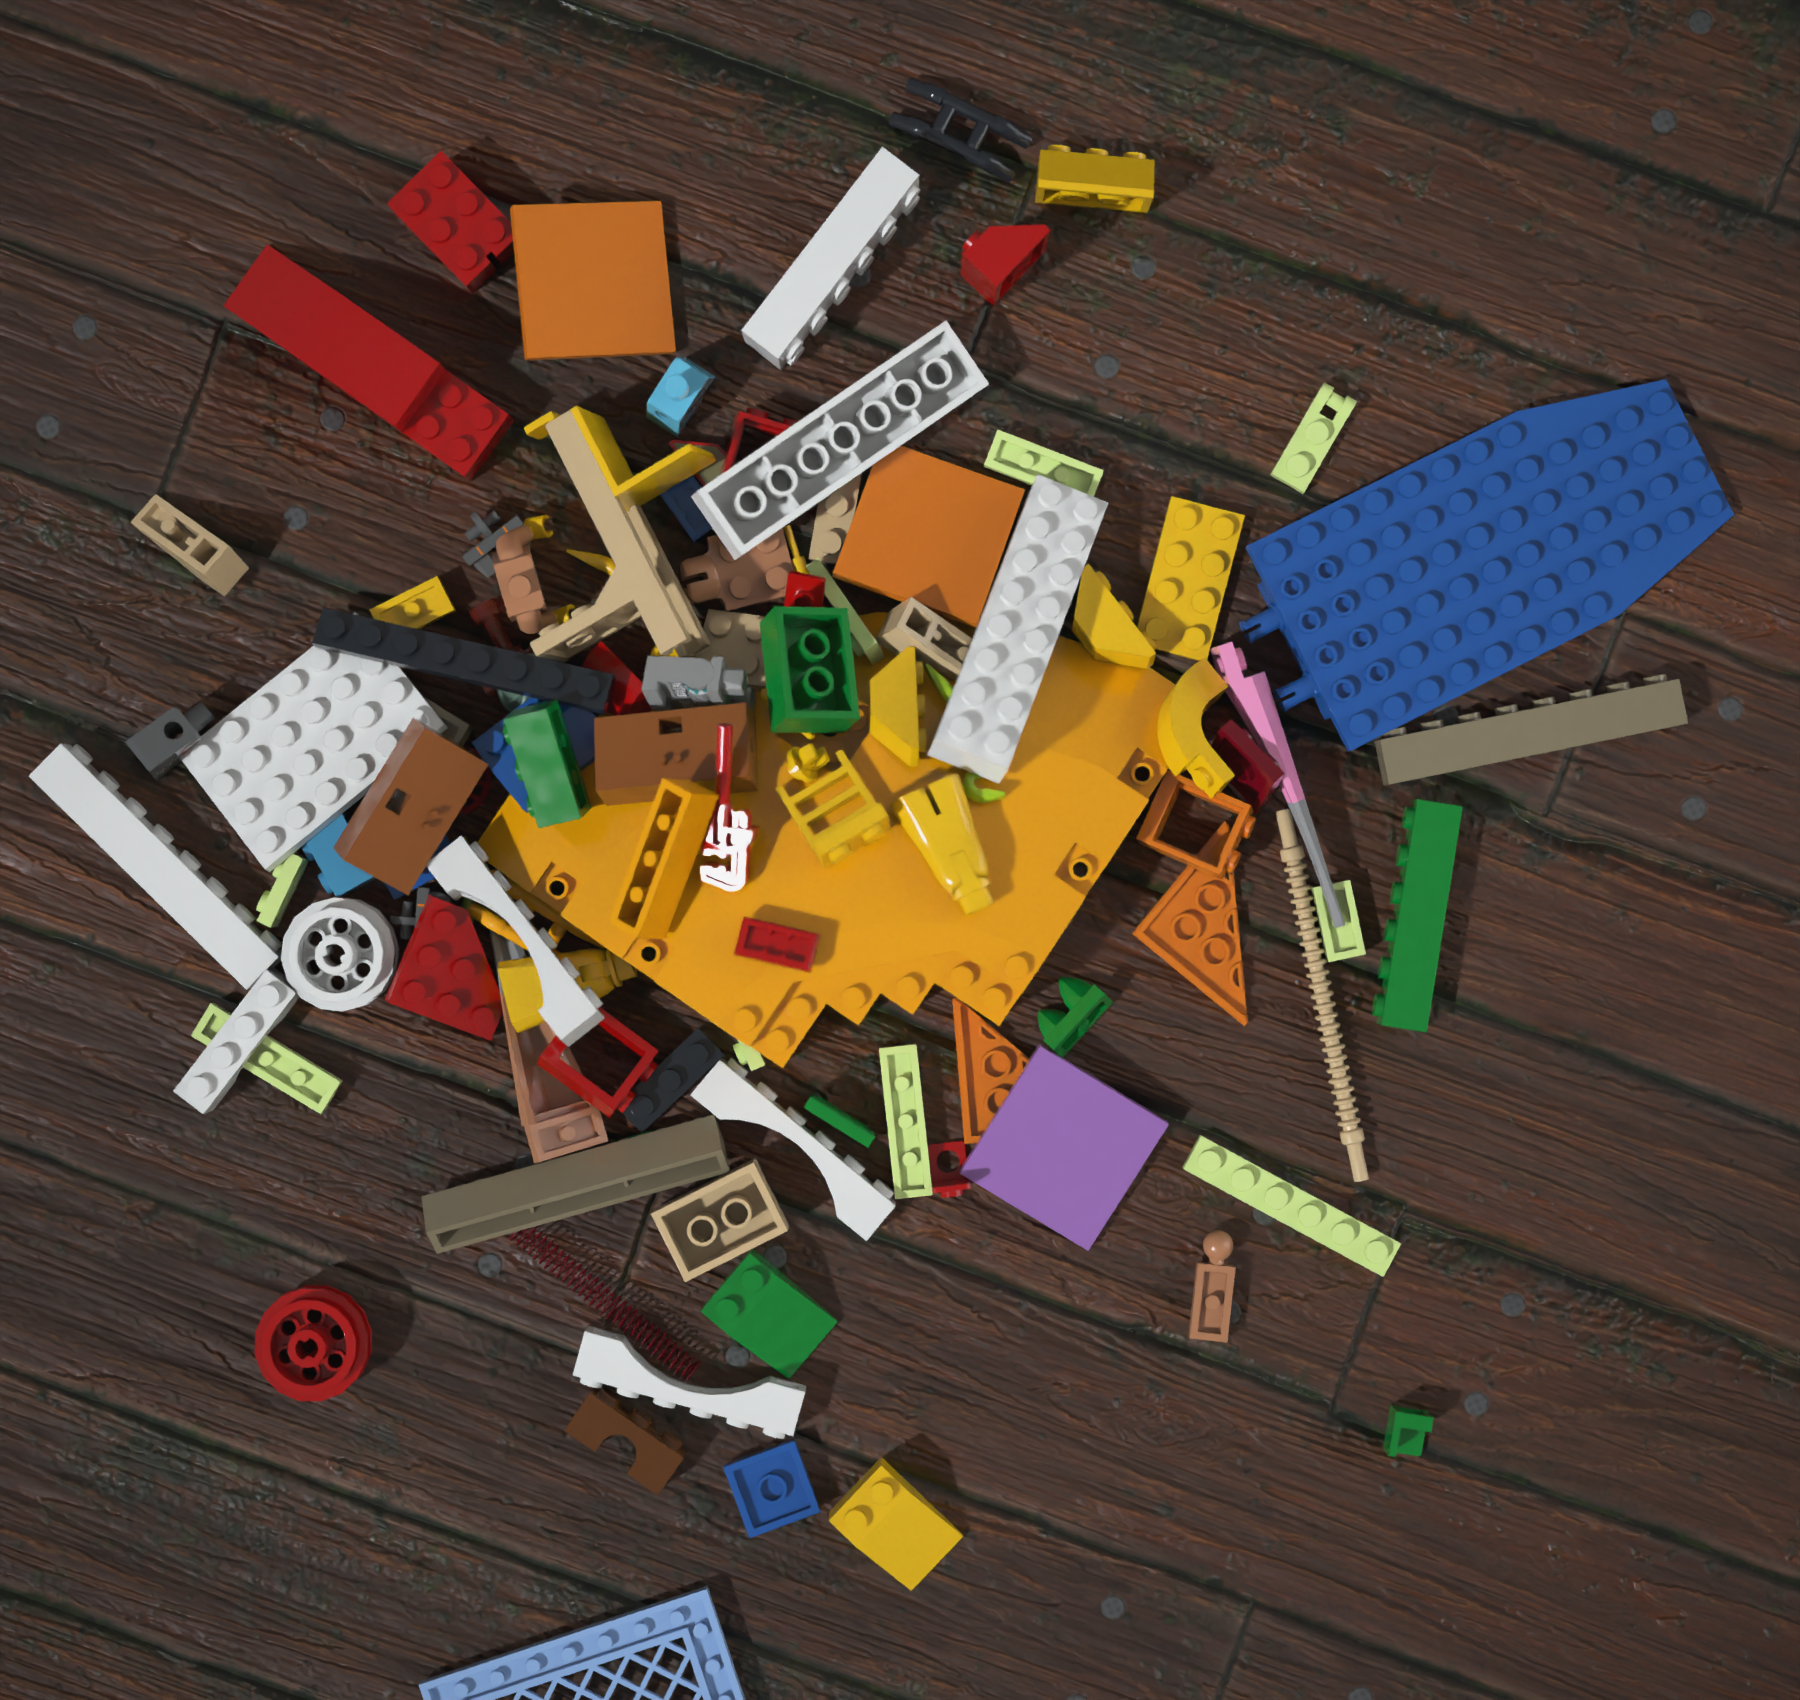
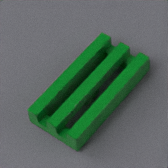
M815 1093L810 1095L804 1105L806 1110L869 1148L875 1138L876 1133L873 1129Z

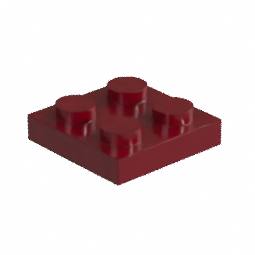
M1231 719L1220 728L1211 747L1235 775L1227 785L1243 802L1250 804L1253 812L1256 814L1267 805L1285 773L1281 770L1277 760L1271 755L1265 754L1254 742L1251 734L1246 729L1239 727Z

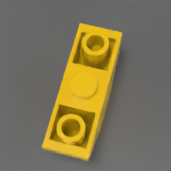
M1090 564L1084 566L1081 574L1072 625L1073 633L1094 660L1145 669L1153 665L1156 656L1154 651L1156 650V645L1153 639L1145 630L1139 631L1132 621L1134 616L1126 603L1122 600L1117 602L1110 592L1112 588L1105 575L1101 571L1095 572Z
M915 646L906 647L870 680L869 686L870 734L910 767H917L919 752H926V728H918V718L925 717L924 695H917V685H923V661H916Z

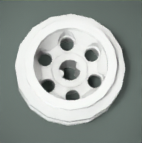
M333 897L312 903L294 917L283 937L281 961L287 981L300 998L319 1009L343 1012L368 1005L387 990L397 971L400 949L393 926L380 910L360 899ZM339 918L346 920L348 923V928L344 933L337 932L334 927L336 920ZM315 931L322 935V941L318 946L310 943ZM362 934H367L370 937L372 944L367 949L362 948L358 943V939ZM335 944L341 946L345 952L340 957L342 962L340 965L333 963L329 956L334 953L332 946ZM311 960H316V964L321 969L316 975L311 969L309 963ZM362 962L370 966V972L367 977H361L357 973V966ZM336 975L343 977L345 980V985L341 990L333 988L331 984L333 977Z

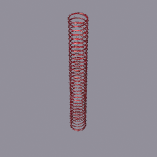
M537 1226L534 1227L522 1240L521 1238L524 1236L528 1229L521 1230L516 1236L515 1234L517 1232H513V1234L508 1239L510 1240V1242L516 1239L523 1232V1234L517 1241L516 1246L520 1245L529 1236V1238L527 1239V1241L521 1249L522 1251L525 1250L535 1240V1242L529 1249L527 1255H530L541 1244V1246L535 1253L533 1260H535L548 1247V1249L538 1262V1265L544 1262L554 1251V1253L544 1266V1269L548 1268L558 1258V1260L549 1272L551 1274L564 1262V1264L556 1274L555 1278H558L570 1266V1268L562 1278L561 1283H563L577 1269V1271L574 1273V1275L568 1282L566 1288L571 1286L577 1280V1278L583 1273V1275L581 1276V1278L572 1290V1292H575L587 1280V1282L578 1294V1297H580L593 1284V1286L583 1299V1302L586 1301L599 1288V1290L589 1303V1306H591L605 1292V1294L595 1307V1311L602 1306V1304L611 1296L610 1300L607 1302V1304L600 1313V1315H603L616 1302L612 1310L607 1315L606 1320H608L622 1306L616 1317L613 1319L611 1325H613L628 1310V1312L626 1313V1315L617 1327V1329H619L634 1314V1316L624 1329L623 1334L626 1333L629 1330V1328L640 1318V1320L628 1336V1338H631L639 1330V1328L643 1324H645L643 1329L640 1331V1333L634 1340V1343H636L651 1328L645 1339L640 1344V1348L657 1332L649 1346L646 1348L645 1352H647L663 1336V1338L651 1354V1357H653L657 1353V1351L669 1340V1342L657 1358L656 1362L659 1361L672 1346H674L662 1364V1366H664L679 1351L676 1358L673 1360V1362L667 1369L669 1371L685 1355L684 1359L677 1367L673 1375H675L691 1359L690 1363L679 1377V1380H681L684 1377V1375L692 1368V1370L683 1380V1383H685L688 1380V1378L700 1365V1360H697L693 1365H691L694 1359V1355L684 1362V1360L688 1356L689 1351L684 1352L678 1358V1356L683 1350V1346L679 1347L672 1354V1352L677 1346V1342H674L666 1350V1348L672 1340V1337H669L660 1346V1344L666 1336V1332H664L656 1339L661 1330V1328H658L650 1335L651 1331L655 1326V1323L651 1324L643 1332V1330L649 1322V1319H646L637 1328V1326L643 1319L644 1314H641L631 1324V1322L638 1313V1309H636L627 1317V1315L632 1309V1305H630L621 1313V1311L627 1303V1300L623 1301L614 1310V1308L617 1306L618 1302L621 1299V1295L618 1296L608 1306V1304L614 1297L616 1291H613L602 1302V1300L608 1293L610 1286H608L604 1291H602L601 1294L596 1298V1296L602 1289L604 1282L600 1283L592 1291V1289L599 1280V1277H597L585 1288V1286L588 1284L591 1277L593 1276V1272L590 1273L579 1284V1282L587 1272L588 1268H585L573 1280V1278L581 1268L582 1263H580L567 1276V1274L575 1264L576 1259L571 1261L563 1269V1267L565 1266V1264L571 1256V1254H569L557 1265V1263L563 1256L565 1249L562 1250L550 1262V1260L553 1258L560 1245H557L544 1258L548 1250L553 1245L554 1240H552L538 1254V1252L548 1239V1236H546L532 1250V1248L534 1247V1245L543 1233V1231L539 1232L528 1243V1241L536 1231Z

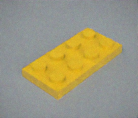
M1171 496L1137 624L1140 632L1145 630L1151 636L1156 645V650L1200 661L1204 657L1206 660L1208 659L1245 515Z

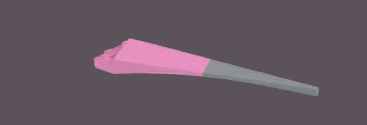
M1233 642L1210 648L1216 672L1225 681V684L1229 686L1225 693L1240 714L1258 747L1265 754L1274 757L1279 763L1281 770L1285 773L1278 785L1308 850L1334 927L1344 926L1342 913L1265 671L1243 677L1242 671L1247 669L1246 661L1241 648L1235 649Z

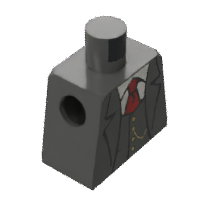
M199 702L184 715L174 706L125 742L157 781L182 761L180 759L182 755L202 740L198 732L215 718L202 702ZM177 729L183 730L180 738L170 739L173 731Z

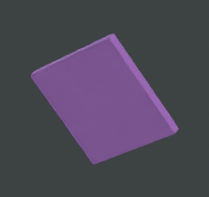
M1039 1044L962 1165L959 1173L1089 1251L1169 1123Z

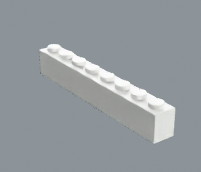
M60 743L29 777L246 990L251 989L265 970L274 968L281 961L282 952L279 948L282 946V943L268 930L262 933L252 923L255 917L247 908L240 903L236 906L225 897L228 893L227 889L214 877L208 880L198 870L201 864L194 856L186 850L180 853L171 844L174 840L173 836L160 824L153 826L144 817L147 811L140 803L132 797L126 800L117 791L120 787L119 783L106 771L99 773L90 764L93 758L78 744L72 747L69 744Z

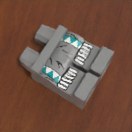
M647 656L641 690L649 705L652 706L653 712L746 702L753 713L756 700L754 687L747 686L748 674L746 670L742 668H728L724 657H712L711 662L702 658Z

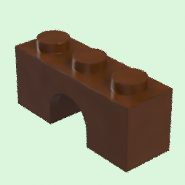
M593 1387L564 1431L594 1452L609 1436L623 1435L629 1438L635 1445L636 1458L629 1467L627 1475L656 1495H659L684 1459L686 1450L681 1447L683 1442L668 1431H664L662 1434L651 1427V1419L636 1409L630 1412L619 1404L621 1399L610 1390L602 1388L599 1391Z

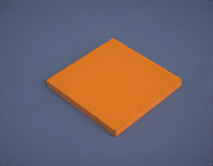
M661 201L512 205L510 207L525 361L663 355L676 352Z
M899 446L873 464L832 577L901 602L912 597L937 615L976 628L1025 489Z

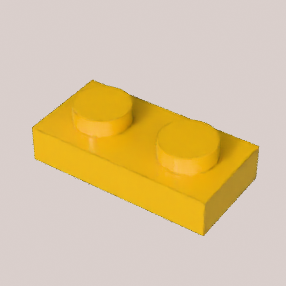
M439 576L370 609L375 620L415 629H421L456 611Z

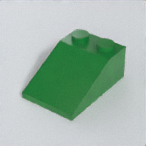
M754 1249L748 1251L703 1304L700 1311L727 1335L788 1379L791 1378L838 1322L835 1317Z

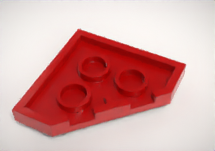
M429 894L385 1000L390 1004L491 1041L503 1014L500 990L469 913L462 906Z

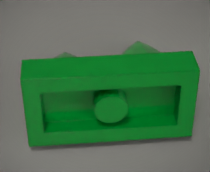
M1059 977L1058 979L1061 997L1070 1010L1067 1014L1056 1009H1041L1038 1011V1025L1044 1037L1043 1041L1062 1058L1113 1004V1001L1095 984L1092 986L1086 981L1073 977Z

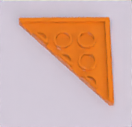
M1223 821L1195 856L1217 864L1230 835L1229 824ZM1187 865L1133 930L1132 934L1245 1026L1248 1023V1015L1246 1011L1234 871L1232 874L1226 872L1223 880Z
M952 998L964 1144L978 1142L1030 1058L960 999Z

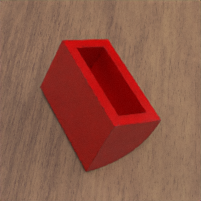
M600 641L589 653L582 667L614 674L616 681L607 711L612 716L651 712L652 706L649 705L641 690L643 682L614 652Z

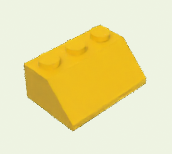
M1050 145L1048 150H1040L1035 203L1148 213L1154 196L1155 160L1146 159L1145 154L1125 152L1123 157L1108 156L1107 150L1096 148L1086 149V153L1070 152V147L1063 145Z

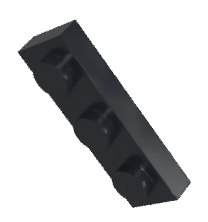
M698 1027L657 1066L646 1083L641 1081L632 1090L636 1096L623 1114L642 1133L725 1055L724 1052Z

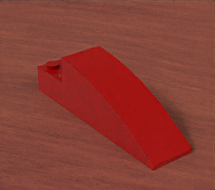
M269 245L265 246L223 305L470 482L514 422L509 414L448 372L435 359Z

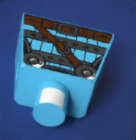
M676 357L648 399L646 418L679 438L717 377L686 357Z

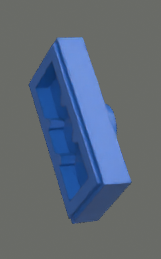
M692 475L663 492L660 496L695 543L712 531L713 528L691 498L695 492L701 489V486Z

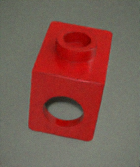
M790 571L787 577L784 607L828 608L829 601L824 599L826 579L820 576Z
M964 1141L928 1145L933 1193H941L942 1198L961 1196L964 1194L963 1190L971 1189L970 1180L959 1173L967 1159ZM943 1151H953L959 1158V1165L952 1172H944L937 1166V1157Z

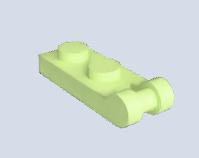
M1325 382L1316 394L1270 474L1302 494L1307 489L1357 403L1356 400L1348 395L1346 398H1343L1333 392L1334 387ZM1324 405L1337 411L1333 420L1320 414Z

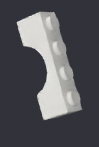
M275 968L264 971L173 1092L202 1114L211 1112L216 1108L235 1083L240 1070L254 1050L271 1030L284 1019L300 998L287 981L285 975Z

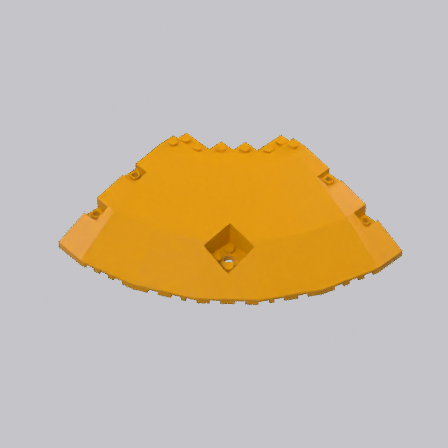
M875 612L859 615L875 640L888 613ZM942 616L944 620L970 638H973L976 628ZM1058 635L1007 772L1000 784L983 777L974 782L975 787L978 789L986 788L1005 792V797L988 803L975 802L967 797L973 823L987 860L988 879L992 883L988 890L995 902L967 916L960 901L954 902L953 895L938 881L922 853L890 807V804L898 798L920 788H924L926 792L929 784L952 774H959L963 785L964 776L968 771L927 755L947 703L923 669V685H917V695H924L925 717L918 718V728H926V752H919L917 767H910L871 735L869 716L870 680L896 657L895 654L879 643L878 645L885 657L874 665L871 664L865 654L858 658L852 649L860 719L844 733H837L832 737L824 736L821 733H813L815 737L811 741L802 733H772L769 708L762 702L761 692L755 691L756 700L752 714L755 717L758 791L732 793L730 797L731 806L735 813L745 808L750 810L752 813V825L760 826L759 833L751 844L750 879L745 886L737 891H728L702 881L701 865L708 861H717L719 864L732 862V855L727 858H721L717 854H711L710 856L701 855V848L699 847L665 939H637L609 923L654 801L606 806L595 788V761L581 771L592 806L582 818L538 828L536 819L531 817L529 812L526 813L510 794L477 843L489 856L490 859L487 862L504 875L560 912L561 917L652 978L655 983L705 1018L782 1068L826 1004L859 1025L880 993L913 1015L933 984L936 983L1000 1026L1086 898L1087 893L1148 803V798L1169 769L1160 749L1157 723L1163 701L1175 684L1150 667L1145 669L1094 660L1082 643ZM944 677L954 687L956 681ZM608 711L606 712V715H598V717L612 716ZM811 743L815 750L824 747L830 761L825 766L817 769L818 776L813 782L807 783L803 780L795 779L787 768V752L793 747L801 749ZM842 749L876 804L880 802L888 814L891 830L878 840L854 851L843 861L824 869L775 789L782 785L789 797H792L842 767L835 754ZM1138 767L1147 768L1149 772L1147 780L1139 781L1136 779L1135 770ZM848 776L796 808L800 815L804 816L854 786V783ZM860 795L808 827L812 834L816 835L865 806L866 802ZM706 829V831H705V834H704V837H703V839H702V842H703V840H704V838H705L707 829ZM1077 862H1083L1087 865L1088 871L1083 877H1077L1073 873V866ZM554 881H561L564 884L565 890L563 894L557 896L552 893L551 885ZM746 916L820 934L821 938L812 973L735 956L734 951L743 917ZM647 946H651L656 950L657 955L653 961H647L642 956V951Z

